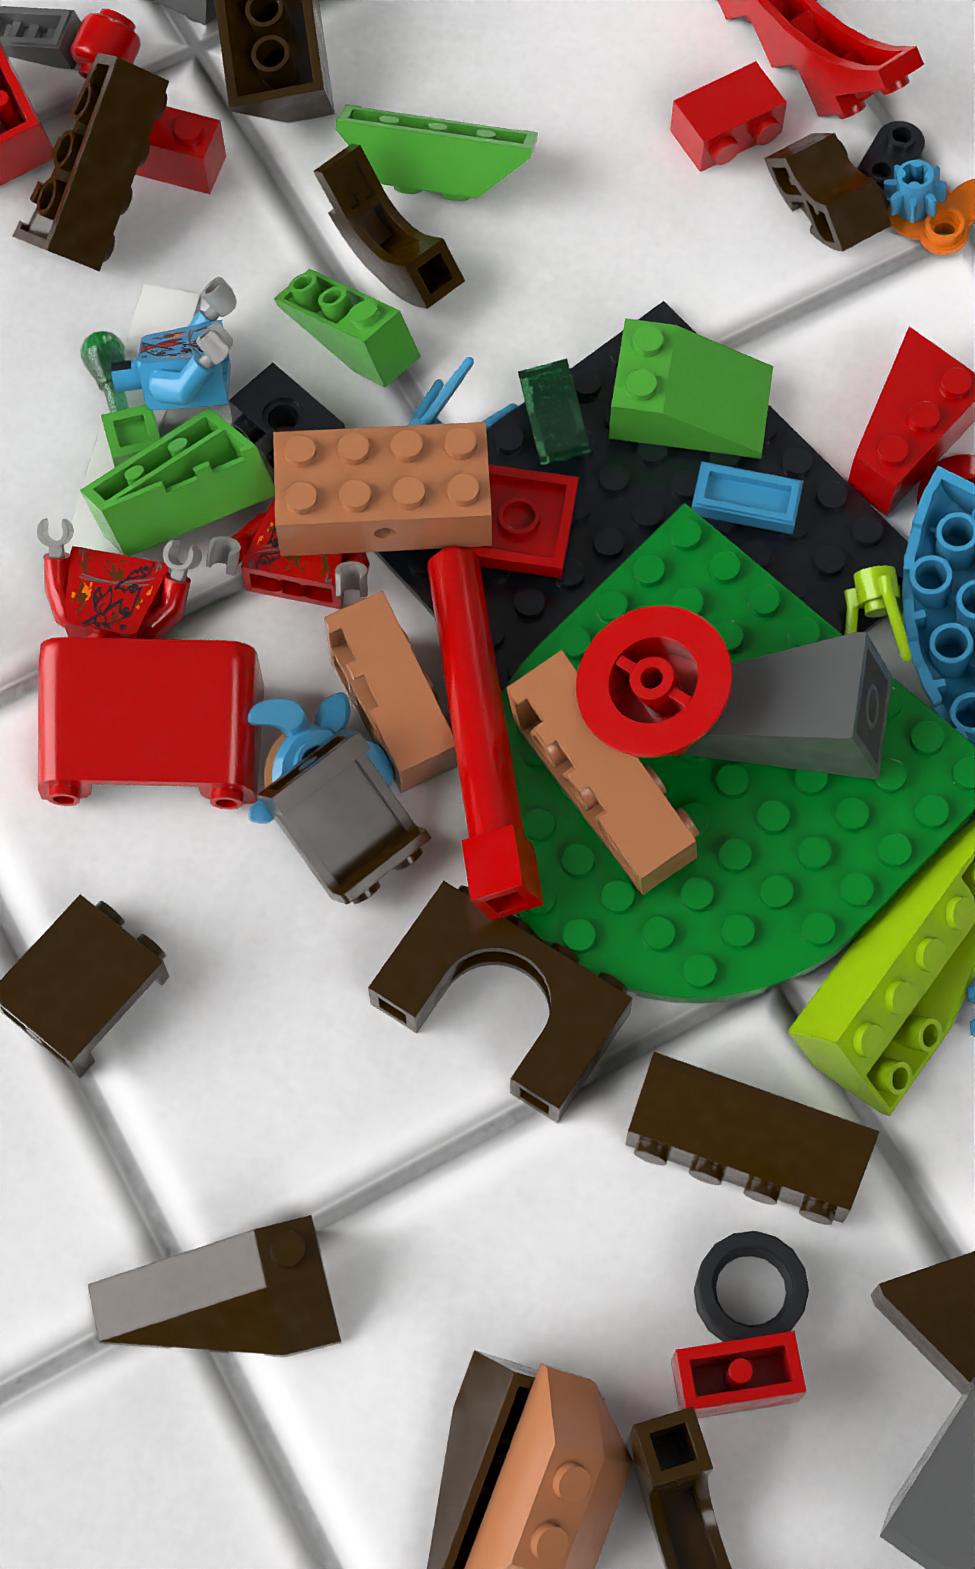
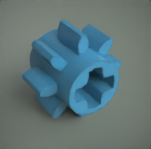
M920 159L907 161L901 166L896 164L894 166V179L884 180V193L887 200L890 201V214L892 216L898 214L904 220L910 221V223L924 220L927 215L935 217L937 202L946 201V182L940 181V167H932L929 163Z

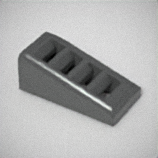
M0 6V42L8 57L55 68L75 69L77 63L72 59L70 47L81 25V20L74 10ZM7 24L12 25L8 35L3 36ZM27 28L28 30L26 32L25 37H23L25 29Z

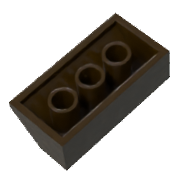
M215 0L228 105L231 112L286 123L335 114L319 0Z
M654 1052L628 1129L625 1145L635 1148L634 1154L649 1163L662 1166L666 1165L667 1161L690 1168L689 1175L697 1180L712 1185H721L722 1180L744 1187L743 1193L755 1201L776 1205L777 1201L780 1200L799 1207V1214L808 1220L831 1225L833 1220L843 1223L851 1211L879 1131Z

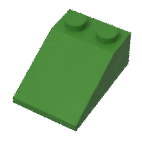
M625 318L611 405L609 439L761 459L773 366L677 325Z

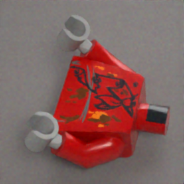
M275 499L272 500L267 512L256 515L232 537H214L208 545L207 567L211 568L213 564L223 563L227 565L226 574L234 576L237 573L238 564L242 562L241 571L246 591L336 609H342L345 590L356 589L360 591V597L368 596L367 575L370 562L366 552L301 556L280 555L275 527Z
M45 518L40 521L37 526L38 539L42 544L49 547V553L43 556L45 593L55 622L65 628L68 637L161 639L182 620L191 584V579L187 577L188 570L196 568L202 560V552L198 546L190 547L188 559L184 564L177 557L180 540H171L166 544L163 550L164 562L72 546L69 554L65 552L64 545L69 543L73 537L74 529L70 521L62 519L63 535L58 541L50 538L48 534V519Z

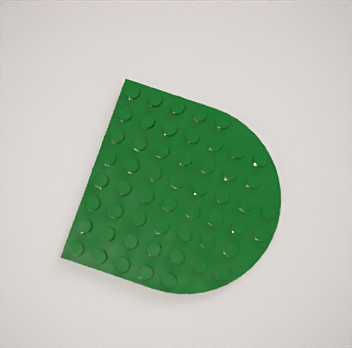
M684 503L519 666L506 687L561 650L578 672L586 649L605 626L623 614L648 606H674L701 616L720 634L729 651L732 664L842 636V634ZM892 677L879 779L859 778L685 754L650 758L638 757L644 767L649 765L658 775L666 789L664 796L674 810L682 808L691 818L699 832V835L695 838L697 858L642 895L518 731L506 687L502 692L525 836L534 844L544 902L542 906L516 913V915L531 927L534 932L533 936L550 947L553 943H557L568 948L580 959L577 964L597 976L601 972L613 976L624 984L628 991L634 992L636 996L672 1003L699 1004L732 1001L765 993V990L788 982L799 975L803 977L837 955L857 937L975 814V745Z

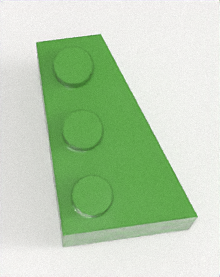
M210 408L205 409L80 490L104 537L126 556H133L275 496L274 483L256 445Z

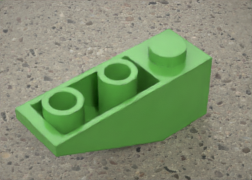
M310 268L305 273L296 276L289 286L274 298L280 309L353 372L383 387L388 386L421 357L400 310Z

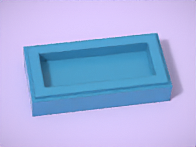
M701 461L691 509L701 517L793 534L803 481Z

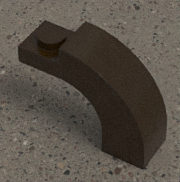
M350 144L313 171L333 207L328 214L336 228L364 266L396 296L414 306L428 309L465 282L444 238L429 236L418 231L395 208L384 191L361 145Z

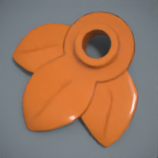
M975 179L960 184L951 193L946 189V201L937 202L935 217L927 215L924 220L910 223V221L904 220L898 214L892 216L890 214V206H888L887 213L892 228L904 237L920 240L924 248L934 254L950 255L958 252L966 245L969 238V226L975 222ZM947 232L950 235H939L938 233Z

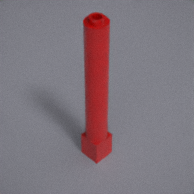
M448 546L441 549L428 561L427 570L469 838L461 840L470 901L493 921L542 906L544 902L534 844L525 836L479 557L475 552L461 546Z

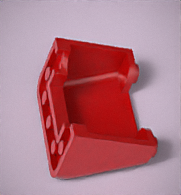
M56 637L43 641L40 645L38 665V792L42 800H48L50 803L60 806H74L80 803V799L91 795L92 784L198 787L201 795L209 799L212 806L227 810L238 809L243 804H254L257 802L262 726L251 725L247 721L249 710L264 699V683L256 650L248 644L228 640Z

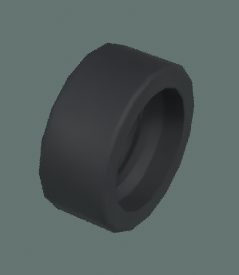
M758 1231L733 1233L714 1244L701 1262L694 1286L697 1313L707 1330L722 1342L791 1332L805 1311L809 1294L806 1269L795 1251L776 1236ZM754 1256L765 1259L777 1268L784 1280L786 1295L783 1307L774 1318L764 1324L747 1325L736 1322L724 1312L718 1302L716 1291L718 1276L726 1264L739 1257Z

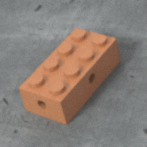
M486 422L273 432L275 527L281 556L441 549L448 546H492Z

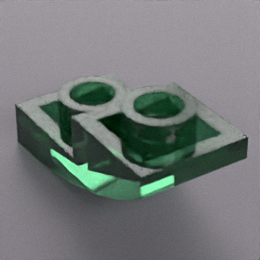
M567 358L518 371L540 464L567 460L574 456L591 452Z

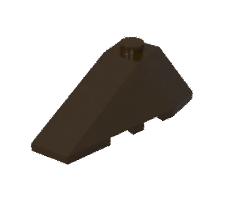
M311 1215L253 1229L88 1284L100 1344L166 1349L177 1347L203 1349L219 1353H229L230 1351L264 1354V1356L288 1357L342 1343L317 1231Z

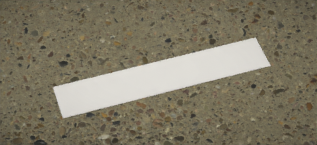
M143 284L120 361L138 358L142 337L153 333L187 327L194 318L200 293ZM112 384L104 414L145 405L143 389L116 393ZM167 409L153 410L159 434ZM102 421L81 489L115 468ZM80 492L70 522L73 525L74 533L70 542L64 545L65 552L70 554L72 546L123 555L104 537Z

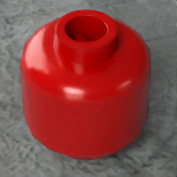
M101 9L99 13H90L85 16L70 47L72 59L80 66L79 75L84 79L87 78L98 53L115 56L133 64L141 46L139 36L134 32L135 24L126 16L110 9Z

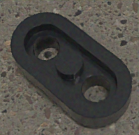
M893 121L887 123L877 133L857 169L865 176L875 179L877 185L884 191V180L894 179V166L896 164L901 166L910 160H921L925 145L923 133L918 127L909 122ZM880 174L884 178H878L875 175Z

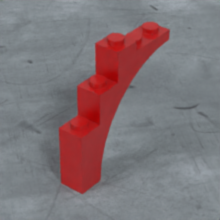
M717 0L726 20L744 16L747 22H752L772 68L791 65L793 70L798 69L818 116L838 114L840 119L851 117L862 111L866 107L864 100L876 92L881 91L882 95H887L906 86L910 82L907 75L924 65L917 46H893L870 39L845 25L816 0Z

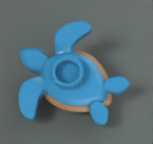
M339 692L327 697L319 706L315 714L314 723H309L301 706L290 699L276 698L265 700L255 704L249 710L247 721L251 725L275 727L283 732L274 742L268 753L264 768V788L340 730L347 727L351 708L345 693ZM366 740L371 748L366 755L390 787L393 782L394 773L389 759L379 745ZM261 800L255 802L249 809L248 818L251 822L268 824L274 819Z

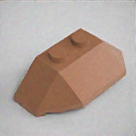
M540 1363L464 1569H595L634 1462L594 1381Z

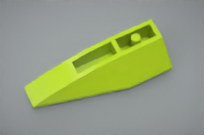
M975 819L950 840L868 924L851 944L788 1030L789 1034L817 1070L883 1115L890 1116L949 1033L965 999L967 988H969L975 976Z

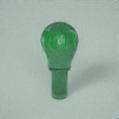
M102 330L93 332L84 339L81 346L82 362L95 379L99 390L104 391L110 413L128 409L129 405L125 392L116 393L111 374L112 362L126 360L124 345L121 339L112 332Z

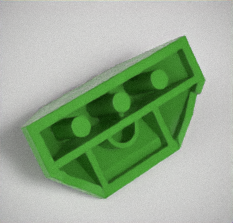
M349 104L344 106L336 119L335 129L348 145H361L381 184L394 186L396 191L405 194H417L422 192V190L441 193L445 199L452 201H466L470 198L481 196L531 158L538 137V132L521 131L363 108Z

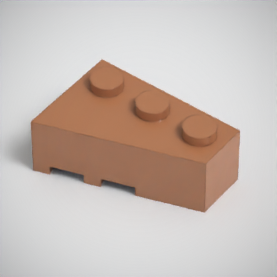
M384 591L377 592L325 616L331 665L373 742L380 746L389 759L394 773L393 779L400 792L403 793L457 767L450 714L443 715L437 703L439 697L433 681L426 671L422 672L412 645L401 628Z

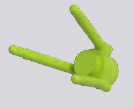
M887 565L874 566L856 572L854 574L855 588L844 591L847 606L844 635L857 632L859 608L864 609L866 617L888 615L901 659L904 662L911 660L913 663L904 626L903 601L895 567Z

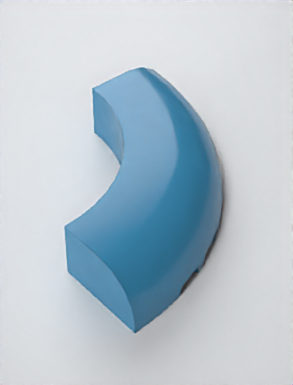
M937 466L922 494L914 515L907 550L904 555L902 585L904 626L915 669L922 688L936 714L975 745V484Z

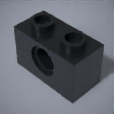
M273 362L228 400L232 416L231 426L266 455V459L273 470V432H287L277 431V428L292 426L293 428L288 431L345 429V424Z

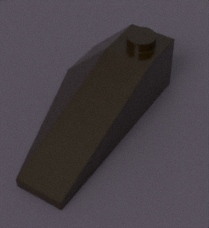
M474 1350L453 1406L427 1569L465 1568L535 1380L537 1370Z

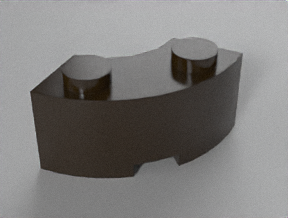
M811 133L764 158L780 194L793 212L801 208L812 224L810 226V233L829 248L843 252L892 226L887 213L888 200L884 191L877 185L875 179L865 176L851 163L844 145L835 133Z

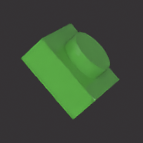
M146 404L101 415L114 467H117L160 439L153 410L148 409Z

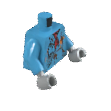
M222 277L214 278L203 289L201 297L210 307L206 311L199 310L187 327L146 335L141 338L137 359L111 363V374L116 393L143 389L146 406L150 410L228 404L231 375L228 351L233 345V339L224 329L222 320L217 319L219 316L224 317L230 314L235 309L237 301L233 289Z

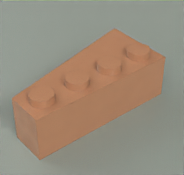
M561 650L506 687L516 728L640 893L644 895L697 858L695 838L699 835V832L691 818L682 808L674 810L664 796L666 789L662 781L649 765L644 767L638 757L626 755L608 747L588 728L582 718L576 698L577 671Z

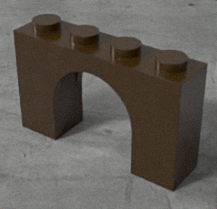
M443 881L369 985L370 1003L417 1034L447 989L457 978L466 972L482 966L499 965L524 973L538 985L544 994L549 1007V1018L543 1031L510 1078V1094L558 1124L629 1017L633 998L627 995L628 990L625 985L613 976L603 972L597 976L579 965L580 959L568 948L557 943H553L550 947L532 936L534 932L531 927L518 917L509 915L492 921L470 901L469 888L467 886L460 885L457 889Z
M692 1406L634 1424L626 1447L634 1462L633 1469L665 1569H732L719 1532L709 1492L708 1476L713 1470V1465L694 1407Z

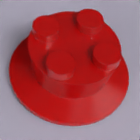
M659 605L643 607L623 614L610 622L595 636L581 659L576 678V698L582 718L588 728L601 742L617 752L644 758L680 755L692 744L704 737L725 710L733 682L730 654L716 629L701 616L689 610Z

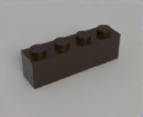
M98 53L71 110V117L76 121L73 130H67L61 137H58L51 152L55 165L53 173L45 183L37 182L30 197L31 202L37 204V207L29 224L19 221L12 237L100 272L103 262L110 258L114 250V231L120 215H123L130 206L133 195L131 185L136 171L145 163L150 150L148 139L154 122L162 116L166 108L168 99L166 90L169 80L121 58Z

